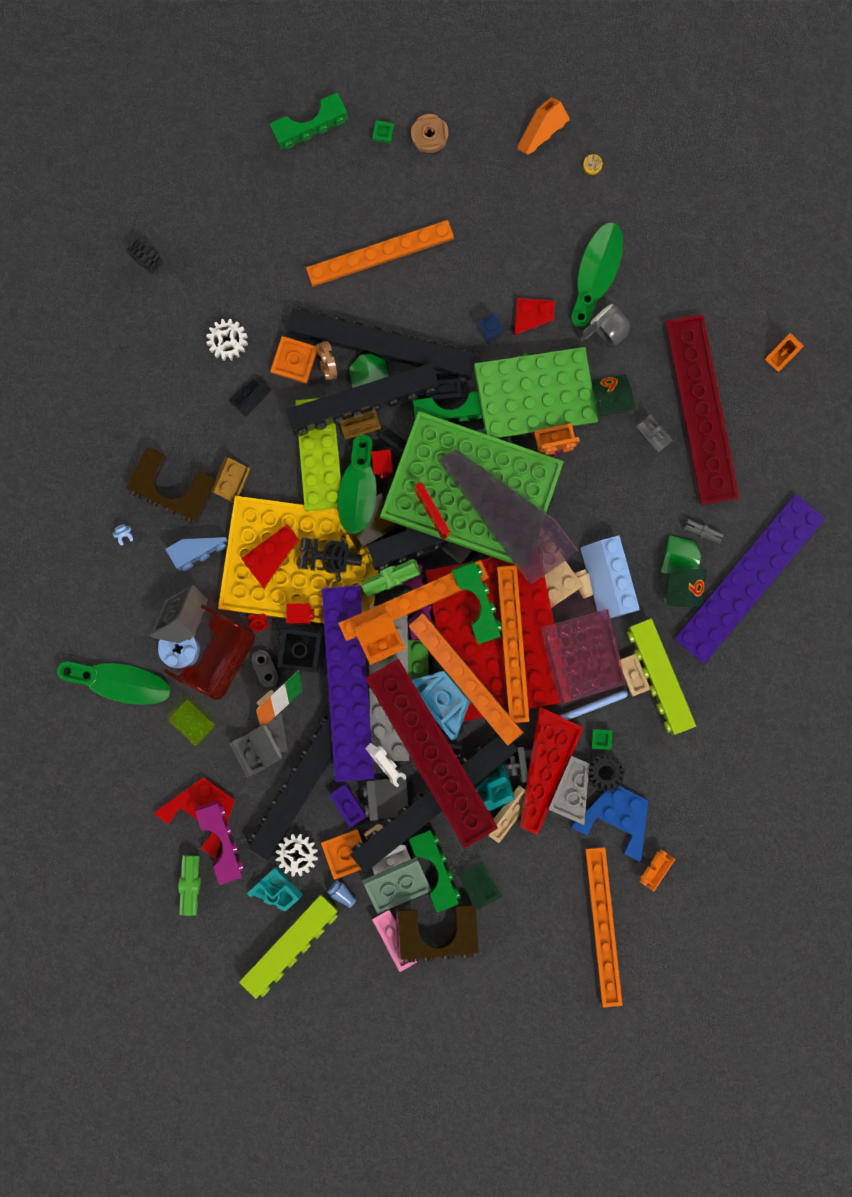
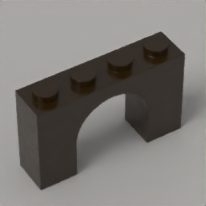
M146 447L126 487L131 491L130 495L138 499L142 496L148 499L147 503L155 507L159 504L165 507L164 511L171 515L178 513L182 515L181 519L188 523H192V521L198 523L212 495L210 491L215 479L198 471L189 490L183 496L176 499L165 498L159 494L156 482L167 458L163 454Z
M464 904L453 906L454 931L451 938L440 946H429L422 941L419 935L418 910L415 908L395 910L398 958L403 960L404 963L415 962L417 958H423V961L435 960L434 957L441 956L442 959H454V955L470 958L473 957V954L479 953L476 905Z

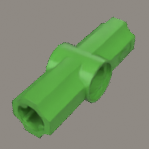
M412 559L398 566L388 567L380 571V574L362 581V588L367 597L384 590L394 589L402 585V582L421 575L419 565L415 559Z
M197 855L182 856V872L178 888L180 894L179 915H197L198 894L200 893L201 878L199 877L200 856Z

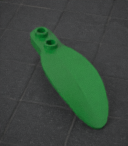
M614 223L603 225L595 233L583 255L578 274L579 296L571 315L572 324L578 328H583L589 323L596 302L610 287L620 265L623 236L619 226ZM586 296L590 297L591 301L588 303L584 301V297ZM578 315H584V320H579Z
M364 434L356 436L353 441L351 464L343 475L338 495L340 523L343 529L349 533H359L368 526L376 504V479L370 464L372 440Z
M63 662L57 668V674L60 679L86 685L95 693L122 703L138 705L156 704L165 701L171 694L169 685L162 678L144 669L130 665L104 663L86 666L72 662ZM66 668L71 669V673L69 675H66L64 673V670ZM85 672L90 673L89 679L83 677Z

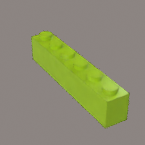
M652 618L629 627V632H627L630 643L634 642L637 649L634 650V653L644 666L642 670L646 679L648 678L651 683L649 687L652 696H656L658 704H656L660 715L663 714L665 717L664 726L667 732L676 735L696 727Z
M321 894L239 983L255 999L259 995L264 997L271 989L269 987L271 982L274 980L277 983L284 975L282 971L285 967L291 968L298 960L296 958L298 953L301 951L304 954L311 946L309 943L313 937L316 939L320 937L325 931L323 927L327 922L330 925L338 917L336 913L339 909Z

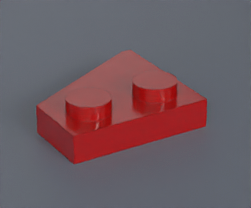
M517 298L514 335H520L524 331L552 322L554 320L555 301Z

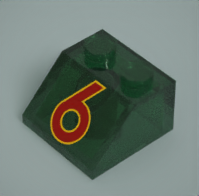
M626 374L591 380L597 418L632 412L634 410L635 403L632 388Z
M668 564L664 594L665 605L685 608L702 607L707 568Z

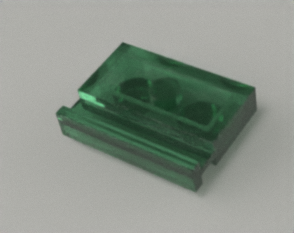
M483 862L458 875L473 904L476 905L477 911L502 897Z

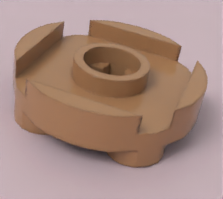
M422 115L413 124L411 138L418 151L433 153L445 147L448 140V127L445 121H442L437 115ZM427 130L435 132V135H432V137L425 136Z
M329 341L316 344L318 354L322 360L320 361L321 371L324 372L325 379H336L337 369L334 356L329 352L332 350Z

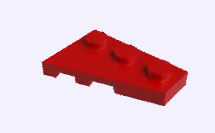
M287 524L241 558L264 590L284 560L294 549L299 539Z

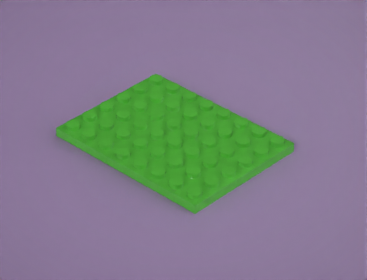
M418 411L380 518L441 539L414 492L416 484L422 482L450 530V536L444 540L528 568L564 461Z

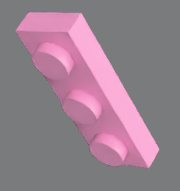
M390 910L373 918L372 921L398 971L401 972L417 963L416 959L415 962L404 963L403 960L398 958L396 921Z

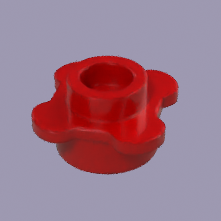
M250 614L248 616L251 622L249 627L252 630L260 632L268 627L266 614Z

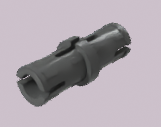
M689 518L684 527V530L699 535V538H706L717 544H720L722 540L719 538L724 536V533L709 528V525L699 524Z

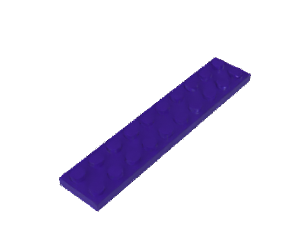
M795 494L674 640L702 664H705L825 518Z
M360 586L322 588L335 782L374 779L373 758L365 749L372 743L368 686L365 680L367 677L365 653L358 638L346 641L339 626L340 622L362 613Z

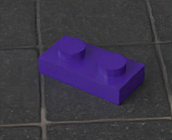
M346 784L330 794L331 799L349 827L366 818L365 813Z

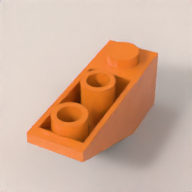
M551 97L536 110L517 146L519 151L527 155L534 152L540 144L547 141L553 133L564 127L565 123L570 120L561 101Z

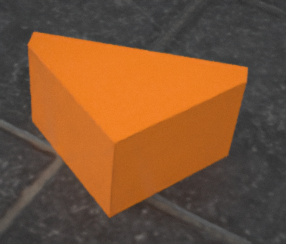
M789 333L765 360L779 372L804 345Z

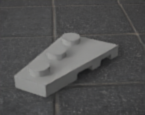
M571 756L548 809L582 825L585 824L589 763Z

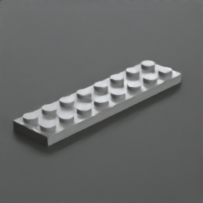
M408 615L393 621L406 649L377 663L369 664V675L397 659L401 661L408 673ZM369 687L372 744L376 747L381 746L387 753L385 756L387 759L390 758L392 761H409V753Z

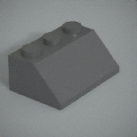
M193 584L168 598L163 604L150 636L155 639L176 643L192 639L196 635V629L201 622L202 614L206 610L205 606L208 599Z

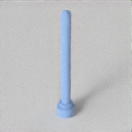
M623 690L559 716L570 720L624 699L628 696V693Z

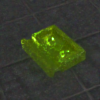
M186 700L168 719L195 746L216 726L189 700Z

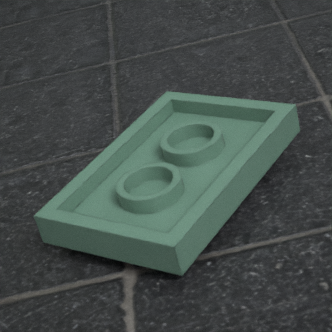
M417 857L363 880V884L377 914L431 891Z

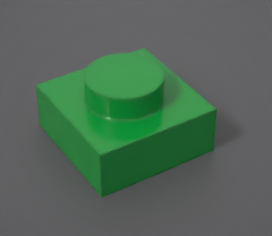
M376 120L372 140L391 144L394 124Z
M592 729L591 749L611 750L612 730Z

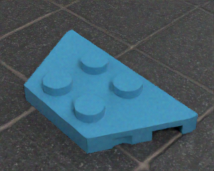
M446 671L412 680L433 718L449 738L455 740L470 703L468 697Z

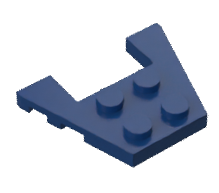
M620 786L618 789L614 788L612 792L607 790V793L604 792L585 811V824L582 825L574 822L571 828L588 835L597 817L631 834L632 836L624 854L641 861L648 800Z

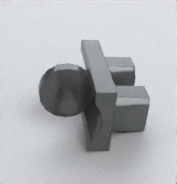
M651 414L635 427L657 453L673 441Z
M518 747L516 748L518 750L516 751L518 763H516L515 756L509 757L510 764L505 765V769H511L512 776L518 775L517 768H519L520 781L524 783L527 782L529 768H526L525 760H531L533 749Z

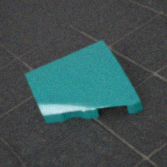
M502 763L498 766L499 770L491 778L487 776L482 784L475 788L488 811L515 800L508 774Z
M278 866L247 893L250 897L255 896L263 899L264 903L273 904L283 911H287L303 895Z

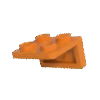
M572 423L534 431L538 453L547 456L554 455L558 450L563 452L572 451L580 442L579 437L575 438Z
M389 613L381 614L367 623H361L354 629L370 665L406 649Z

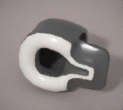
M609 304L592 319L590 326L583 331L581 341L588 339L596 331L608 345L616 346L629 334L630 322L615 304Z

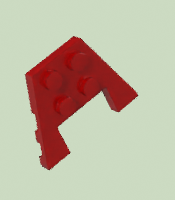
M203 777L154 814L169 824L181 808L198 820L195 808L217 801L219 806L223 805L226 814L223 817L224 824H227L235 799ZM212 832L201 849L213 858H216L222 841Z

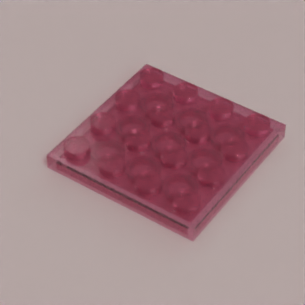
M608 609L541 627L560 703H566L627 684Z

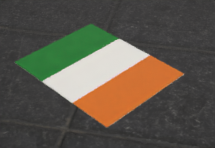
M299 671L256 709L260 726L267 725L303 691Z

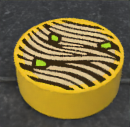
M591 154L585 158L583 163L585 172L590 175L600 172L602 160L598 155Z

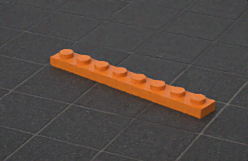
M446 220L306 267L312 287L454 240L450 224Z
M481 560L475 562L476 565H480L483 573L480 576L481 581L489 579ZM453 573L342 621L339 623V626L346 641H350L357 637L354 629L361 623H367L377 616L389 613L392 620L395 621L464 589L457 587Z
M517 565L497 567L509 716L515 723L529 722Z
M424 613L409 625L410 629L507 746L524 733Z
M605 847L585 849L602 1007L623 1006Z

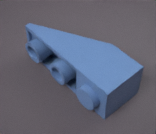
M226 537L182 539L166 548V551L175 567L179 571H186L193 567L194 562L198 560L201 562L209 558V554L213 551L219 552L225 549L228 540Z

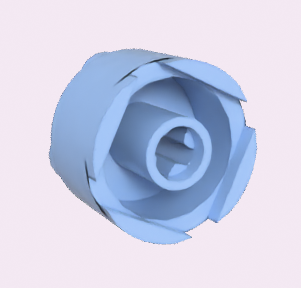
M195 636L181 643L160 640L158 644L161 660L166 665L176 669L191 667L195 664L200 654V645ZM178 645L183 647L181 654L175 651Z

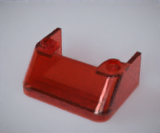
M202 604L200 608L213 614L209 621V629L215 633L214 638L197 667L189 665L183 668L179 675L165 669L164 673L215 700H219L226 694L255 641V635L252 631Z

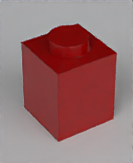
M391 451L371 452L375 477H378L379 480L389 479L393 475Z
M286 603L287 624H311V620H314L315 609L311 608L310 603Z

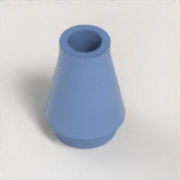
M338 880L327 891L330 894V898L344 904L348 908H351L357 901L344 883H340Z

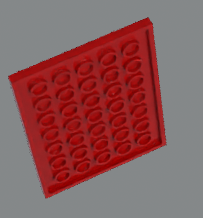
M536 549L533 551L528 568L517 565L528 709L569 701L540 549ZM498 558L481 560L489 579L482 581V584L486 583L488 587V601L493 602L496 610L493 613L494 618L499 620L502 627L497 567L515 566V564ZM464 564L426 571L428 583L451 574V569ZM464 589L433 603L436 628L504 710L509 713L502 631H499L501 637L481 644L476 642L471 623L478 616L480 604L477 596L469 590ZM470 701L463 721L484 718Z

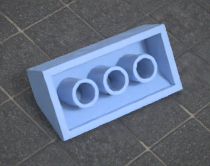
M620 536L600 540L581 547L584 565L587 573L590 575L592 592L594 594L593 598L600 621L639 611Z

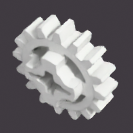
M221 319L220 325L215 322L216 327H210L211 334L206 335L210 339V341L206 342L207 345L212 346L209 349L210 352H215L216 358L221 355L223 361L226 360V357H229L232 361L234 355L239 358L238 352H245L243 346L248 345L247 341L244 340L248 338L247 334L243 333L245 331L244 327L239 328V322L233 324L231 319H229L228 323ZM237 333L239 334V342L235 340ZM215 337L219 340L217 347L215 345ZM230 337V342H224V338L228 339Z
M292 834L291 840L285 837V844L279 843L281 850H276V853L280 854V857L276 861H281L282 863L279 868H286L285 874L292 871L293 877L296 872H298L299 876H303L304 870L306 873L310 872L309 866L315 867L312 861L318 860V857L314 856L318 849L312 848L315 842L309 843L310 837L302 839V834H299L298 838ZM295 842L293 849H286L290 843ZM303 844L307 846L310 853L304 851L302 848ZM299 850V854L305 857H299L298 860H295V856H292L291 853ZM284 857L291 861V866L286 863ZM308 861L304 867L298 868L300 862Z

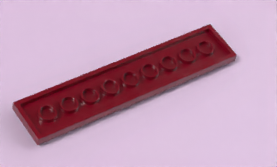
M700 314L666 320L665 325L701 506L739 499L704 315Z
M397 659L366 677V682L463 848H467L497 830L496 823L401 661Z

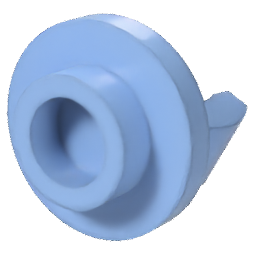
M122 524L114 529L113 536L118 538L121 546L124 545L122 540L124 536L133 541L130 526Z

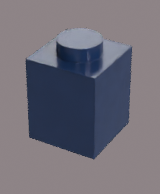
M494 313L478 322L477 329L487 344L501 336L504 332L503 325Z

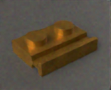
M371 412L365 413L357 419H346L345 422L340 424L345 441L358 435H366L381 430L377 413Z
M225 457L210 492L234 503L235 496L240 495L250 468Z

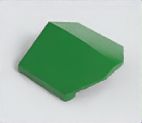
M373 354L359 356L349 367L353 388L389 377L386 361Z
M669 535L660 572L687 578L699 567L701 554L695 541Z

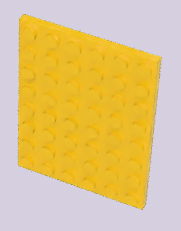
M235 496L218 609L286 618V603H310L311 608L315 609V618L311 622L324 624L322 588L360 586L363 613L369 610V606H374L375 595L367 597L362 588V581L378 575L379 570H374L366 551L367 546L358 552L340 523L337 509L305 512V505ZM288 524L299 541L264 590L241 558ZM345 535L346 540L344 543L349 545V553L362 555V565H347L346 573L340 574L341 581H336V574H329L325 571L320 559L316 560L315 572L310 570L311 561L307 563L308 570L298 569L300 564L298 556L303 555V551H299V548L302 547V538L312 539L309 548H313L314 539H318V552H323L324 547L329 541L335 540L340 542L341 536ZM381 537L380 539H378V540H376V541H374V542H372V543H375V542H377V541L383 540V537ZM335 545L331 546L327 552L332 553ZM341 547L337 549L336 554H339ZM307 552V557H312V553ZM326 561L327 568L332 570L331 561ZM334 562L335 568L339 569L338 562Z

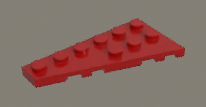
M539 707L520 822L521 828L537 835L584 729Z

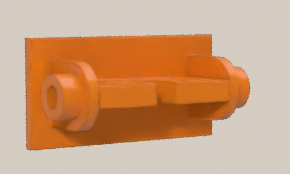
M662 849L656 852L657 854L652 860L651 866L640 876L641 880L639 882L653 892L675 861V858L668 855Z

